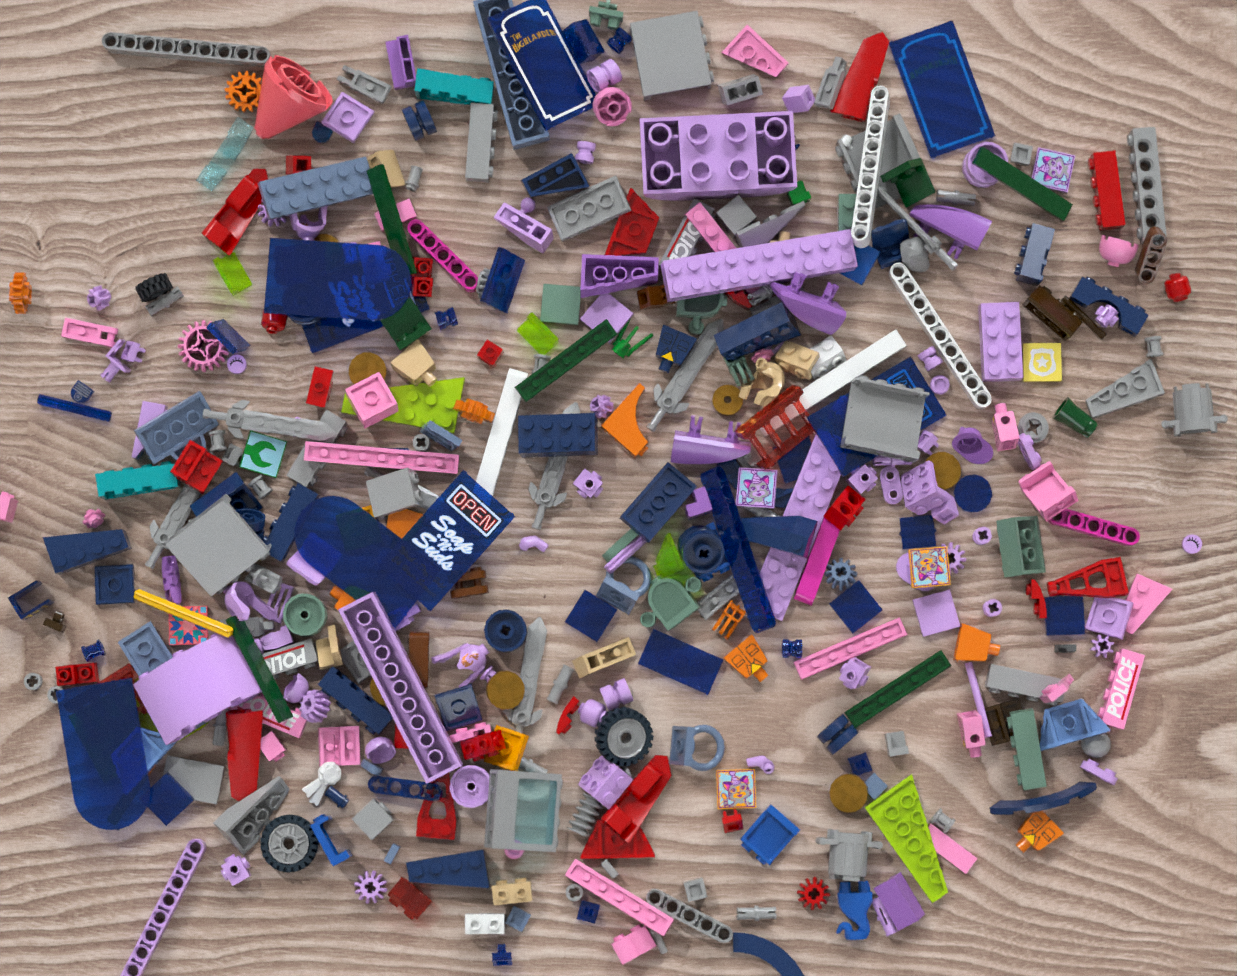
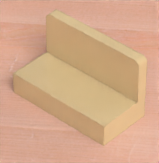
M394 150L377 151L367 157L370 169L379 164H384L391 188L405 185Z
M335 625L327 626L328 638L316 640L321 670L343 665L340 642Z

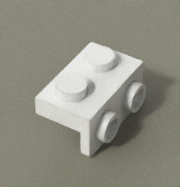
M832 335L810 348L819 352L820 355L811 370L814 380L824 376L846 361L842 348Z

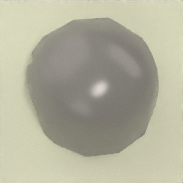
M1107 733L1082 739L1081 747L1086 755L1097 759L1108 754L1111 749V740Z

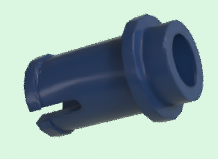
M332 785L324 794V796L336 803L338 808L341 807L342 809L350 800L347 798L348 795L344 796Z

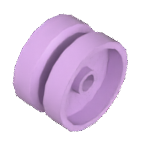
M983 142L976 145L965 155L962 162V172L965 179L971 185L978 188H987L998 182V180L972 164L980 147H985L1008 162L1006 152L1000 145L993 142Z
M467 765L459 768L450 780L452 798L464 807L475 808L483 805L488 800L490 774L484 768L477 765ZM469 783H474L475 788L473 790L468 789Z

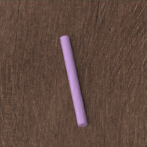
M965 663L977 712L982 717L984 737H992L973 663Z

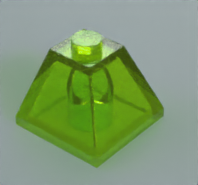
M671 533L666 534L655 559L656 565H653L656 575H661L662 579L684 570Z

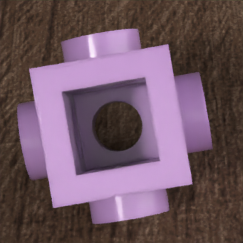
M858 464L850 471L852 475L845 480L852 489L861 494L865 490L869 492L876 485L875 481L878 478L875 476L877 474L870 465L866 466L864 464L860 467Z
M584 469L573 482V486L578 489L577 493L584 499L587 497L592 499L593 496L597 498L603 490L601 487L603 482L600 481L602 477L594 471L590 473ZM589 482L593 484L590 488L586 486Z
M856 657L851 658L840 669L841 676L839 679L843 681V685L847 688L856 689L861 686L863 687L869 678L867 674L871 667Z
M234 854L224 859L225 864L221 865L223 868L221 873L226 881L229 880L232 886L252 876L248 870L250 865L245 857L242 858L240 855L237 857ZM234 866H237V868H238V871H237V872H235V871L233 870V867H234Z

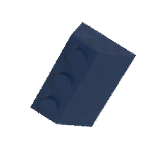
M237 472L190 505L197 517L227 494L231 498L230 505L235 510L254 509L259 511L263 508Z

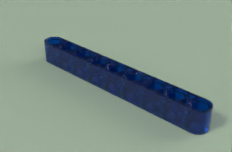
M716 466L701 473L700 478L711 503L712 514L752 630L758 634L775 627L776 620L725 471L722 467Z

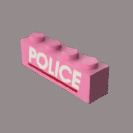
M1119 649V652L1115 653L1113 658L1115 667L1108 676L1109 688L1105 689L1102 699L1105 702L1103 708L1100 707L1098 711V716L1107 726L1120 730L1125 728L1145 655L1126 649Z
M263 693L234 708L228 707L231 710L251 709L252 712L263 710L262 723L297 738H301L308 722L301 717V711L296 707L295 711L290 709L294 717L278 723Z

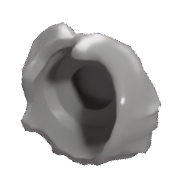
M918 237L906 239L900 244L903 264L911 271L925 272L930 266L929 252L924 248L926 244L924 240Z

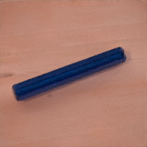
M39 394L37 404L107 422H110L112 418V412L42 394Z

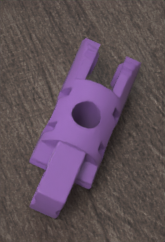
M162 557V579L166 600L180 604L182 601L181 582L176 557Z

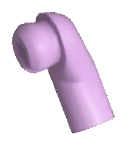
M535 535L522 538L519 544L520 549L523 551L536 547L543 553L549 546Z
M765 756L746 759L748 768L758 766L766 774H771L774 771L773 762Z

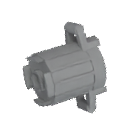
M1200 383L1182 385V390L1179 391L1177 386L1173 387L1175 420H1164L1161 425L1164 429L1173 428L1175 437H1179L1181 434L1209 431L1217 433V423H1227L1228 417L1224 414L1214 416L1212 392L1208 383L1205 384L1206 388H1201Z
M828 829L827 838H816V843L819 845L830 844L829 879H843L845 881L865 882L868 847L881 849L883 843L880 841L872 842L873 832L861 831V834Z

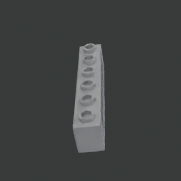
M1155 127L1134 128L1127 135V144L1131 146L1129 163L1130 165L1133 164L1131 182L1135 183L1133 201L1137 202L1135 219L1139 221L1137 238L1140 239L1141 244L1144 243L1148 230L1152 228L1146 225V219L1153 220L1154 227L1161 228L1166 235ZM1138 145H1144L1147 151L1144 153L1140 152ZM1140 163L1147 164L1149 170L1143 171L1140 168ZM1142 182H1148L1151 187L1150 190H1145L1142 187ZM1145 200H1149L1152 203L1151 209L1144 206ZM1161 235L1155 236L1153 240H1158L1161 237Z

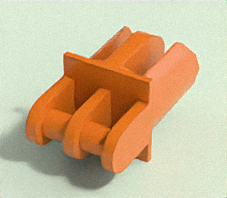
M733 600L729 602L711 629L715 632L726 616L728 619L719 631V634L722 635L731 621L735 622L724 637L726 640H728L747 612L746 609H741L739 604L737 606L732 603ZM728 608L734 610L732 615L726 612ZM736 612L741 615L738 620L733 617Z

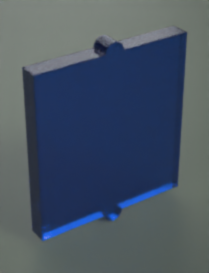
M932 515L899 518L901 530L899 535L902 540V550L936 546V529H934Z

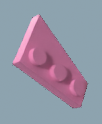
M748 25L721 52L774 77H777L789 64Z
M1136 574L1129 594L1125 599L1134 603L1125 632L1133 634L1172 591V588Z
M1068 674L1057 684L1047 686L1041 691L1043 695L1039 698L1043 703L1053 702L1069 689L1072 681H1074L1073 677Z

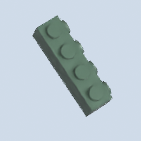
M1029 708L1009 712L1010 717H1007L1008 729L1012 728L1013 736H1010L1011 747H1015L1016 750L1013 760L1015 767H1019L1020 773L1016 774L1018 786L1022 785L1023 790L1047 787L1034 710Z

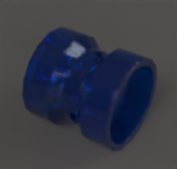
M618 27L615 35L610 37L606 43L616 53L621 54L624 51L625 45L630 44L633 39L626 31Z
M453 307L447 308L444 312H435L440 330L446 329L450 325L453 327L458 325Z
M782 639V658H789L790 656L802 658V639H796L795 641Z

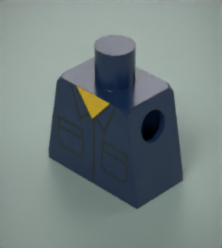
M663 324L656 351V357L662 359L658 369L669 373L672 364L680 367L696 343L697 338Z

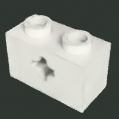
M505 913L465 914V934L505 933Z

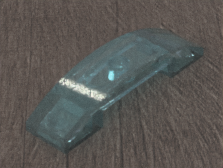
M237 117L227 132L228 135L210 163L204 167L196 181L213 191L239 156L254 127Z

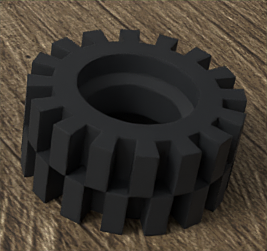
M160 273L142 281L135 289L142 302H149L152 299H157L161 294L168 293V291L172 290L173 286L167 274Z

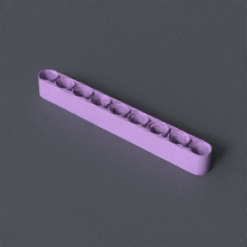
M192 839L186 845L120 976H134L129 970L131 965L138 967L139 972L136 976L143 975L206 851V844L202 839ZM194 842H198L201 845L199 853H195L192 850ZM186 859L192 863V868L189 871L183 868V862ZM176 877H180L183 880L181 888H177L174 885ZM167 895L174 897V903L171 906L165 902ZM159 912L165 915L163 923L158 922L156 919V915ZM149 930L156 932L157 936L153 941L147 937ZM141 947L147 950L146 958H142L138 954Z

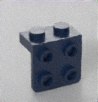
M906 219L895 220L890 224L879 226L872 230V248L881 252L877 258L881 269L902 262L900 244L904 240L909 239Z

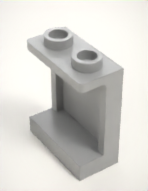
M404 468L366 481L374 518L384 520L390 514L411 507H423V494L418 486L419 477L414 470Z

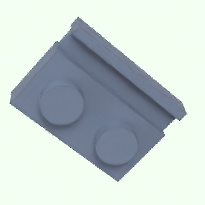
M431 420L425 423L419 431L451 452L459 447L462 442L460 438Z

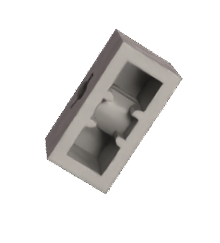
M754 74L718 85L722 103L725 105H731L763 95L759 77Z

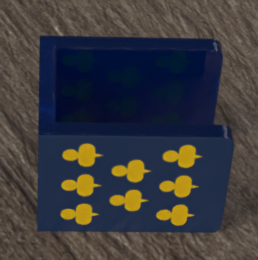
M36 580L8 597L21 620L26 621L54 603L53 600L47 599L25 614L18 604L17 600L42 585L41 581Z

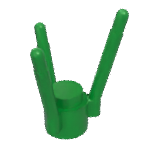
M629 320L612 344L614 345L612 351L623 359L625 356L629 357L636 349L652 338L653 333L629 349L631 347L629 341L639 329L636 326L625 340H621L630 322Z

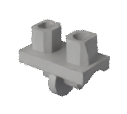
M258 564L250 570L244 579L272 594H275L283 583L282 576Z

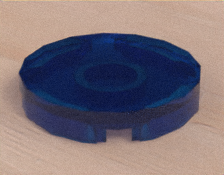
M975 474L967 475L961 478L955 485L954 499L958 507L963 511L970 513L979 512L985 509L991 502L992 491L990 484L982 476Z

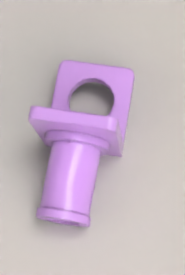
M119 339L106 354L111 363L101 373V377H105L107 382H111L119 370L125 373L131 371L114 356L126 342L124 339Z

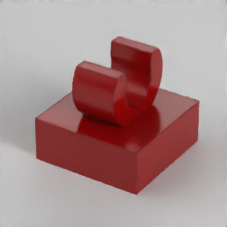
M733 809L734 815L727 816L726 811H723L722 823L724 833L743 830L741 813L738 814L736 809Z

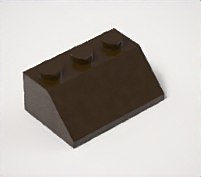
M1039 285L1022 305L1066 342L1083 323L1080 320L1081 317L1075 311H1069L1064 301L1054 298L1051 295L1050 289Z

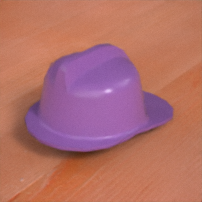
M960 427L958 434L952 441L953 449L971 463L984 464L989 462L993 457L991 445L982 438L981 433L977 429Z

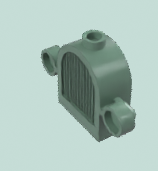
M719 293L678 300L676 317L693 318L689 323V332L692 335H700L704 330V324L701 319L712 318L721 310L722 306H727L728 295Z
M660 576L654 578L650 582L652 586L648 593V602L653 612L643 613L640 617V622L644 627H652L655 625L657 618H659L668 631L675 628L701 608L691 592H698L702 588L701 580L697 577H690L686 581L685 586L680 580L675 578L662 579Z

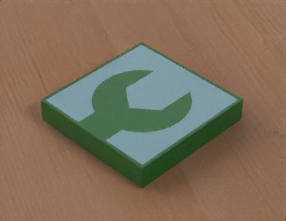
M250 430L239 467L276 478L287 441Z

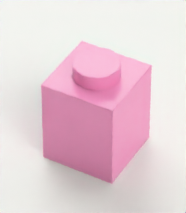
M274 731L261 738L260 749L269 761L274 760L277 762L285 756L284 752L287 749Z

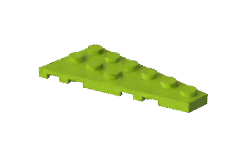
M465 377L436 381L431 387L426 383H420L417 386L410 384L389 387L398 404V412L382 421L422 428L425 423L431 420L454 434L459 412L453 408L456 400H461ZM345 393L341 413L357 416Z
M911 774L864 808L931 903H934L948 893V889Z

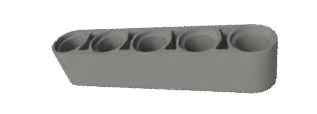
M655 888L647 892L646 901L648 904L719 942L727 943L732 939L733 932L728 925ZM653 892L660 894V900L657 903H652L649 900V896ZM670 901L677 903L678 907L674 912H669L666 908ZM688 910L695 913V917L691 921L684 919V913ZM705 919L712 922V927L709 930H704L701 927V923ZM722 928L729 931V936L726 939H721L718 936Z

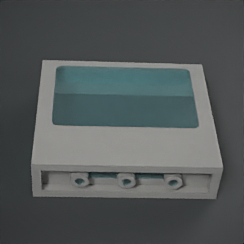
M490 769L484 847L556 852L558 846L557 829L560 825L558 816L561 807L560 790L563 786L562 774Z

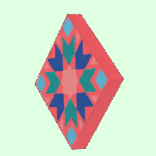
M182 606L208 617V606ZM169 614V645H198L208 640L207 629Z

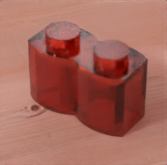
M404 876L387 894L390 897L388 901L395 907L400 905L405 909L403 913L411 920L413 918L418 920L433 902Z

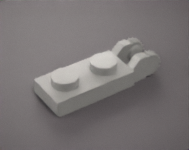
M343 66L342 70L354 77L350 81L343 76H338L337 81L384 104L392 88L391 85L362 71H356L348 66Z

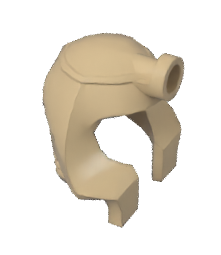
M758 358L756 361V372L753 374L754 380L750 381L748 379V383L741 384L738 397L747 400L751 389H763V391L757 393L754 403L763 406L762 412L766 413L784 387L785 377L784 371L779 365L767 362L764 358Z

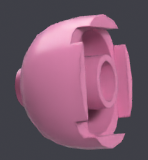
M608 87L599 91L593 101V111L596 118L601 123L610 127L618 126L625 122L628 113H631L632 103L628 95L615 87Z
M1101 236L1099 252L1102 258L1108 260V265L1119 267V264H1127L1134 259L1138 244L1134 243L1132 247V243L1113 237H1108V240H1105L1106 236Z

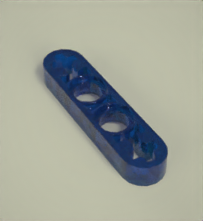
M373 776L368 781L369 790L381 795L433 802L440 800L443 795L442 788L435 783L426 784V782L384 776ZM379 780L380 783L387 784V792H384L386 789L384 787H378L376 790L373 783ZM394 782L401 784V789L397 793L391 790V785ZM417 784L420 787V791L417 795H412L410 787ZM424 785H426V790H433V787H435L438 794H435L434 798H432L431 794L424 793Z

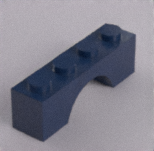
M1082 277L1069 299L1083 308L1099 302L1109 304L1118 311V328L1133 337L1138 335L1149 316L1145 313L1146 310L1138 305L1134 307L1129 304V300L1123 296H1115L1112 294L1113 291L1111 289L1096 285L1094 279Z

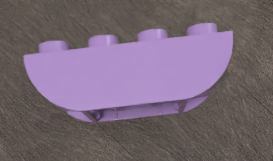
M793 111L640 118L643 192L647 198L666 201L693 200L694 198L697 200L735 198L738 195L741 198L762 197L789 192L797 188Z

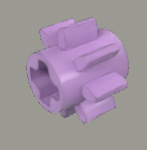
M101 285L93 287L87 295L88 304L91 307H96L97 311L109 306L108 302L111 301V294L107 289H102Z
M1109 304L1105 307L1101 305L1094 313L1097 315L1095 321L1104 328H1107L1108 325L1114 326L1119 319L1116 317L1118 311Z
M597 395L590 403V411L594 412L599 419L601 417L606 419L607 416L612 414L614 409L613 402H610V397L606 395Z
M1097 635V641L1091 640V643L1094 645L1093 648H1090V651L1094 650L1096 652L1095 657L1102 654L1104 658H1107V652L1113 653V650L1110 648L1114 642L1108 641V635L1104 639H1102L1101 635ZM1104 642V647H1106V649L1100 651V646L1098 645V643Z

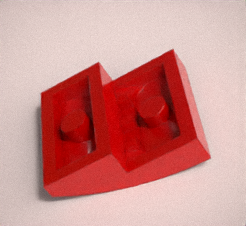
M189 440L170 473L193 489L204 494L222 465L223 460L207 452L206 448Z

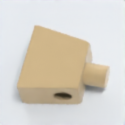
M418 339L391 362L392 369L415 386L424 381L431 387L437 381V378L432 374L436 369L435 363Z

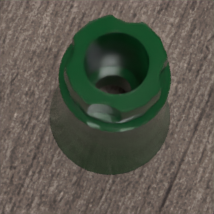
M1069 397L1060 404L1052 419L1063 423L1078 434L1081 433L1086 438L1094 432L1098 425L1095 420L1091 419V416L1080 409Z

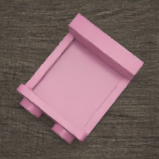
M1050 461L1040 465L1036 470L1026 474L1018 481L1023 494L1046 522L1078 502L1075 490L1064 482Z

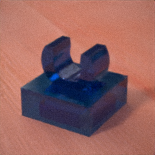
M866 752L847 758L853 774L858 776L872 771Z
M581 900L577 919L595 924L600 904Z
M498 944V953H492L493 966L512 965V953L506 952V944Z

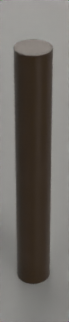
M1066 295L1061 299L1071 311H1075L1080 315V320L1101 340L1107 335Z

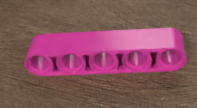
M420 220L410 221L407 229L411 238L464 290L475 292L478 281L477 275ZM416 225L422 228L418 234L411 232L412 228ZM427 239H434V246H425ZM441 252H447L449 254L446 260H440L438 258ZM455 265L462 267V271L458 274L452 272V268ZM467 279H475L476 284L473 287L466 286L465 282Z
M1070 509L1062 511L1058 521L1053 520V518L1048 520L1052 525L1124 546H1132L1140 539L1139 532L1132 527ZM1071 516L1078 518L1079 524L1077 526H1073L1070 523ZM1090 521L1097 524L1096 531L1089 529L1088 524ZM1108 527L1115 529L1116 534L1114 537L1107 534ZM1127 532H1131L1134 535L1133 542L1126 540L1125 535Z
M823 518L793 598L811 606L840 531L825 518Z

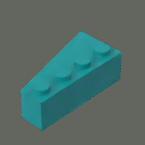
M417 68L414 91L416 98L422 100L471 105V103L492 104L495 85L494 81L485 77L476 79L468 75L459 76Z
M172 461L161 462L159 466L147 464L136 469L128 467L123 468L121 471L109 470L95 474L98 497L104 500L180 488V481L170 473L174 466Z

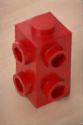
M501 730L460 741L464 759H473V762L485 759L484 755L486 754L488 757L499 755V750L506 749Z

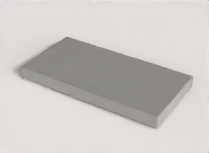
M617 176L611 177L547 207L562 242L632 211Z

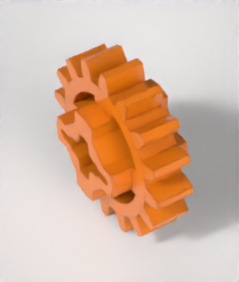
M239 71L238 77L232 75L233 81L226 82L230 87L224 89L226 93H229L225 98L230 100V106L235 105L236 111L241 108L243 113L246 112V109L253 112L254 106L258 108L262 79L261 77L256 79V73L250 76L248 71L245 72V75H242ZM250 81L254 82L258 89L252 87ZM247 88L249 92H246V95H243L242 92H244ZM233 95L240 97L241 102L236 101Z
M15 272L13 282L9 284V301H11V304H14L15 313L26 314L28 304L32 303V285H30V282H27L25 272Z
M469 398L466 399V402L456 400L453 408L461 413L460 417L478 424H482L483 421L492 423L495 416L493 412L487 410L488 406Z

